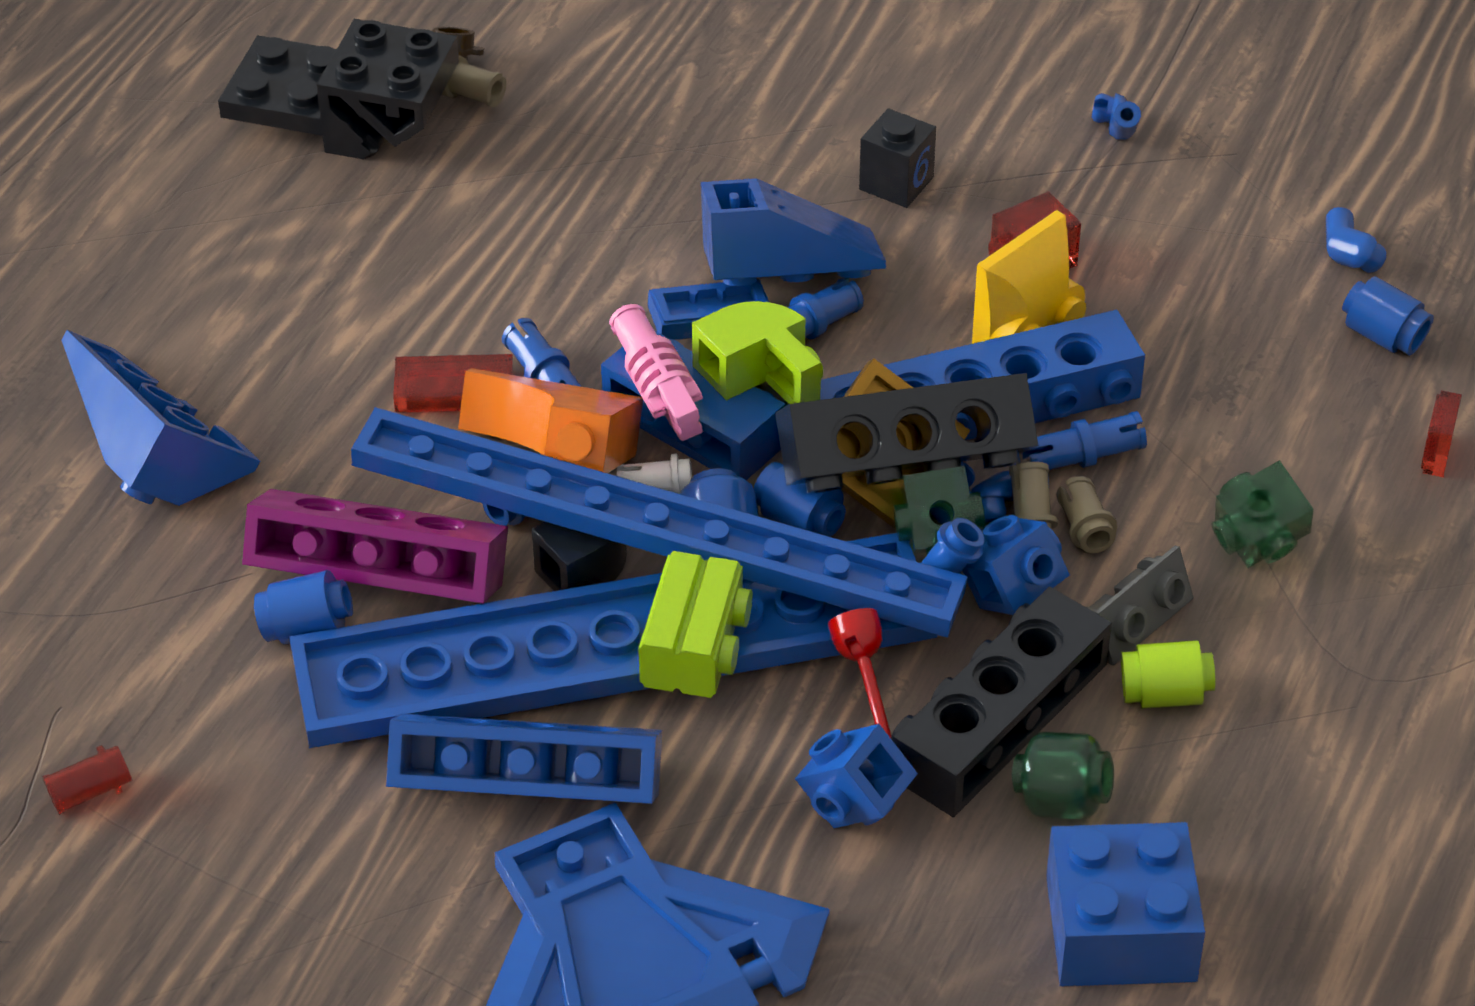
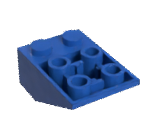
M757 178L701 182L703 247L714 280H723L724 284L731 286H746L756 283L757 277L780 276V279L783 281L804 282L813 279L814 273L837 272L838 276L844 278H862L870 275L873 269H886V259L871 228Z

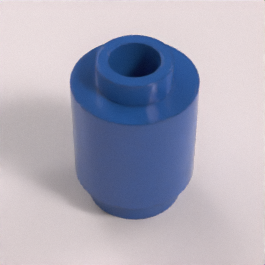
M1376 276L1369 279L1366 283L1358 281L1349 291L1342 306V310L1347 313L1345 324L1348 328L1394 354L1400 350L1409 356L1412 355L1425 340L1434 320V316L1424 310V303Z
M780 462L769 464L755 482L754 491L757 506L760 507L761 514L769 520L829 537L834 535L843 523L846 509L843 505L844 496L841 489L820 493H807L806 483L787 486L784 465Z
M330 570L270 583L267 591L255 594L254 611L259 631L264 640L267 642L279 640L280 643L286 645L290 644L289 636L345 627V618L351 617L353 614V602L345 580L337 581Z

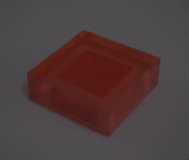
M1441 390L1440 394H1437L1421 464L1424 474L1444 478L1462 394Z

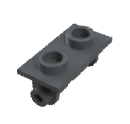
M1175 545L1163 556L1143 558L1133 572L1114 586L1116 595L1105 594L1093 605L1086 608L1112 622L1108 662L1111 665H1115L1121 660V652L1132 651L1137 644L1144 641L1194 598L1180 546Z

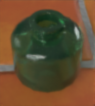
M1040 732L1030 740L1025 753L1017 754L1014 758L1012 766L1013 789L1016 793L1023 794L1029 811L1036 816L1042 818L1089 819L1097 812L1100 804H1107L1112 796L1114 787L1113 758L1109 751H1102L1099 741L1089 734Z

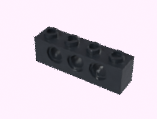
M1027 373L794 403L785 406L775 413L786 484L788 486L806 483L807 493H820L844 488L843 478L865 475L867 485L903 480L902 470L924 467L926 477L949 475L962 471L961 462L983 459L984 469L1012 466L1020 463L1019 454L1039 446ZM958 413L970 416L975 422L977 436L974 442H968L958 434L955 425ZM900 420L909 422L918 432L919 443L915 451L902 446L897 438L896 429ZM840 428L848 429L858 437L860 453L856 459L845 456L838 448L837 434Z
M1050 586L1032 604L1024 603L1013 614L1007 628L993 641L988 639L981 643L974 652L970 663L955 678H945L934 691L931 701L915 716L908 715L904 717L895 728L891 736L892 741L918 773L907 789L954 818L1107 665L1112 622Z

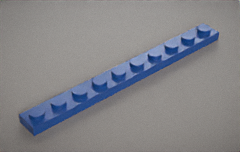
M377 407L374 408L351 448L352 466L666 557L672 551L701 555L703 560H708L709 557L735 560L743 566V579L850 610L873 608L877 610L878 616L881 619L946 638L950 634L965 594L968 576Z

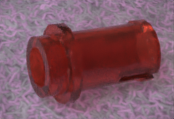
M103 745L95 747L97 754L55 773L42 776L58 814H62L65 810L113 790L116 795L123 792L121 786L131 782L132 778L117 745L106 750Z

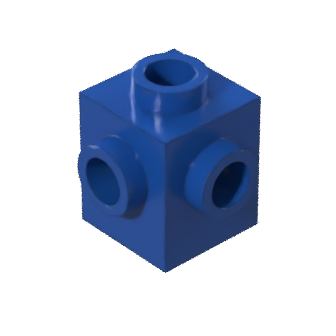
M1015 515L998 518L983 529L985 541L982 545V556L977 562L967 564L962 570L963 574L968 576V585L980 609L1013 615L1024 603L1032 604L1049 586L1054 588L1070 576L1061 556L1062 546L1054 531L1048 527L1047 523L1017 518Z
M875 724L844 733L840 729H835L822 736L810 748L809 755L812 759L795 780L810 798L814 810L822 818L826 819L833 828H838L860 822L864 825H871L882 819L891 811L897 799L918 773L882 726Z

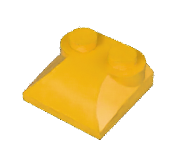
M1058 210L1054 211L977 264L972 344L1084 317L1086 312V303L1084 302L1085 289L1069 278L1066 216Z

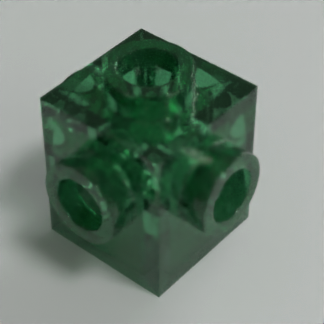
M1279 460L1254 475L1250 472H1244L1225 483L1220 489L1219 495L1216 496L1215 521L1211 525L1222 548L1229 555L1237 552L1244 564L1249 568L1262 560H1265L1267 563H1273L1288 555L1297 546V540L1311 533L1314 509Z
M965 466L904 475L900 480L903 504L893 505L896 533L899 542L910 541L914 554L926 553L927 555L938 541L937 531L942 525H937L931 520L929 510L938 508L945 511L949 522L956 518H964L973 522L980 529L985 528V515L980 492L969 493Z

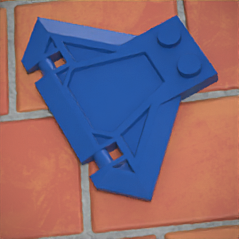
M615 802L495 852V868L523 916L486 1006H759L753 991L769 983H772L784 998L805 989L830 909L651 860ZM753 953L756 958L755 960L738 966L735 961L736 959Z

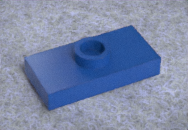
M757 279L756 283L746 286H731L720 282L652 289L648 292L647 306L657 332L669 339L679 340L692 338V322L724 307L742 302H769L760 279Z

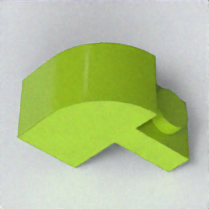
M751 301L724 307L692 322L693 367L725 400L733 398L764 382H767L788 404L820 400L823 366L817 353L811 347L805 346L806 319L796 311L775 303Z

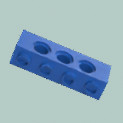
M401 714L391 719L389 724L386 787L652 804L659 796L662 730Z

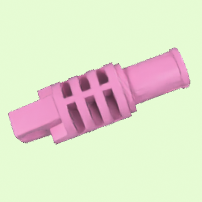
M638 304L624 305L612 314L609 324L611 325V330L617 335L626 351L625 368L654 419L665 416L681 441L701 434L703 432L702 425L699 422L700 416L694 402L702 400L703 396L671 340L656 334L645 315L643 307Z

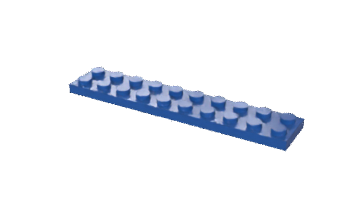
M905 531L846 541L916 561ZM662 573L289 636L309 748L388 735L390 720L401 714L479 719L650 689L644 687L640 682L638 648ZM743 579V588L752 590L753 599L747 627L735 626L733 636L739 637L738 658L733 674L841 655L832 642L828 622L839 614L851 611L850 609ZM879 618L883 638L880 648L937 638L936 634Z

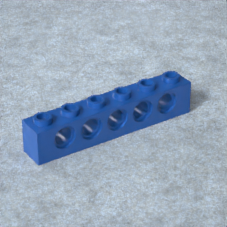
M1116 309L889 363L884 366L913 388L1027 373L1034 421L1039 423L1140 398L1145 354ZM862 370L822 379L820 400L843 397ZM958 413L956 420L970 430L965 440L976 438L977 428L973 419L964 413Z

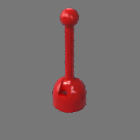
M861 608L844 612L828 622L832 642L839 654L845 659L858 661L875 724H880L891 738L892 735L870 659L878 652L883 641L878 612L873 608Z

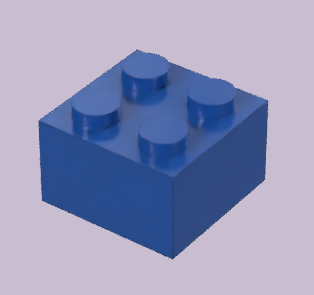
M1188 823L1051 826L1046 879L1060 986L1197 982L1205 938V927Z

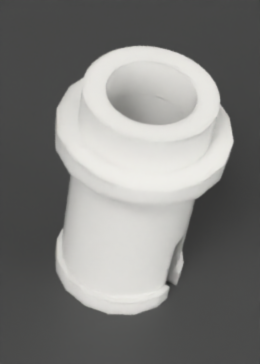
M677 453L671 454V460L625 465L623 463L617 467L618 477L678 494L689 484L693 477L690 458L679 459Z

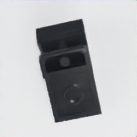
M355 18L337 49L329 46H317L283 40L277 37L257 35L218 100L220 118L323 136L325 153L357 159L369 158L377 153L384 138L396 147L424 129L459 63L457 36L437 33L427 29H414L384 24L375 20Z

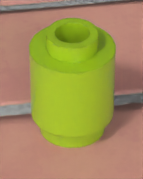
M1198 640L1137 644L1136 651L1121 652V678L1124 702H1140L1141 709L1203 705L1204 691H1215V666L1212 652L1201 653Z

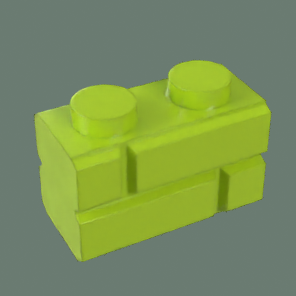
M672 551L667 556L638 648L640 682L644 687L670 692L678 688L683 694L711 698L714 694L716 695L721 674L733 675L739 651V637L733 636L735 626L747 627L753 599L752 590L743 588V566L738 561L715 557L703 560L701 555Z

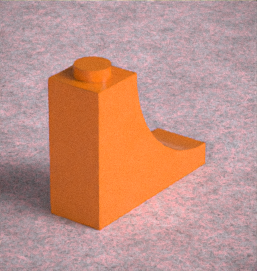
M471 368L465 371L458 429L512 441L548 457L609 473L636 456L643 398Z

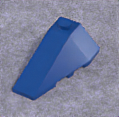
M66 330L62 343L105 463L123 480L120 488L125 493L147 504H153L155 498H159L180 506L256 471L261 461L235 436L216 425L213 426L209 433V428L194 417L198 409L187 401L177 399L170 393L156 387L159 382L120 352L112 347Z

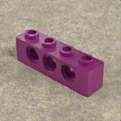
M269 489L247 504L242 565L303 575L330 570L336 580L343 579L347 582L484 604L503 585L508 526Z

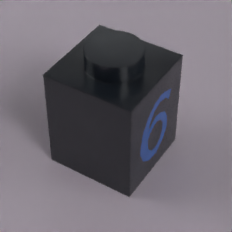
M888 108L860 139L859 190L908 208L934 178L936 126Z

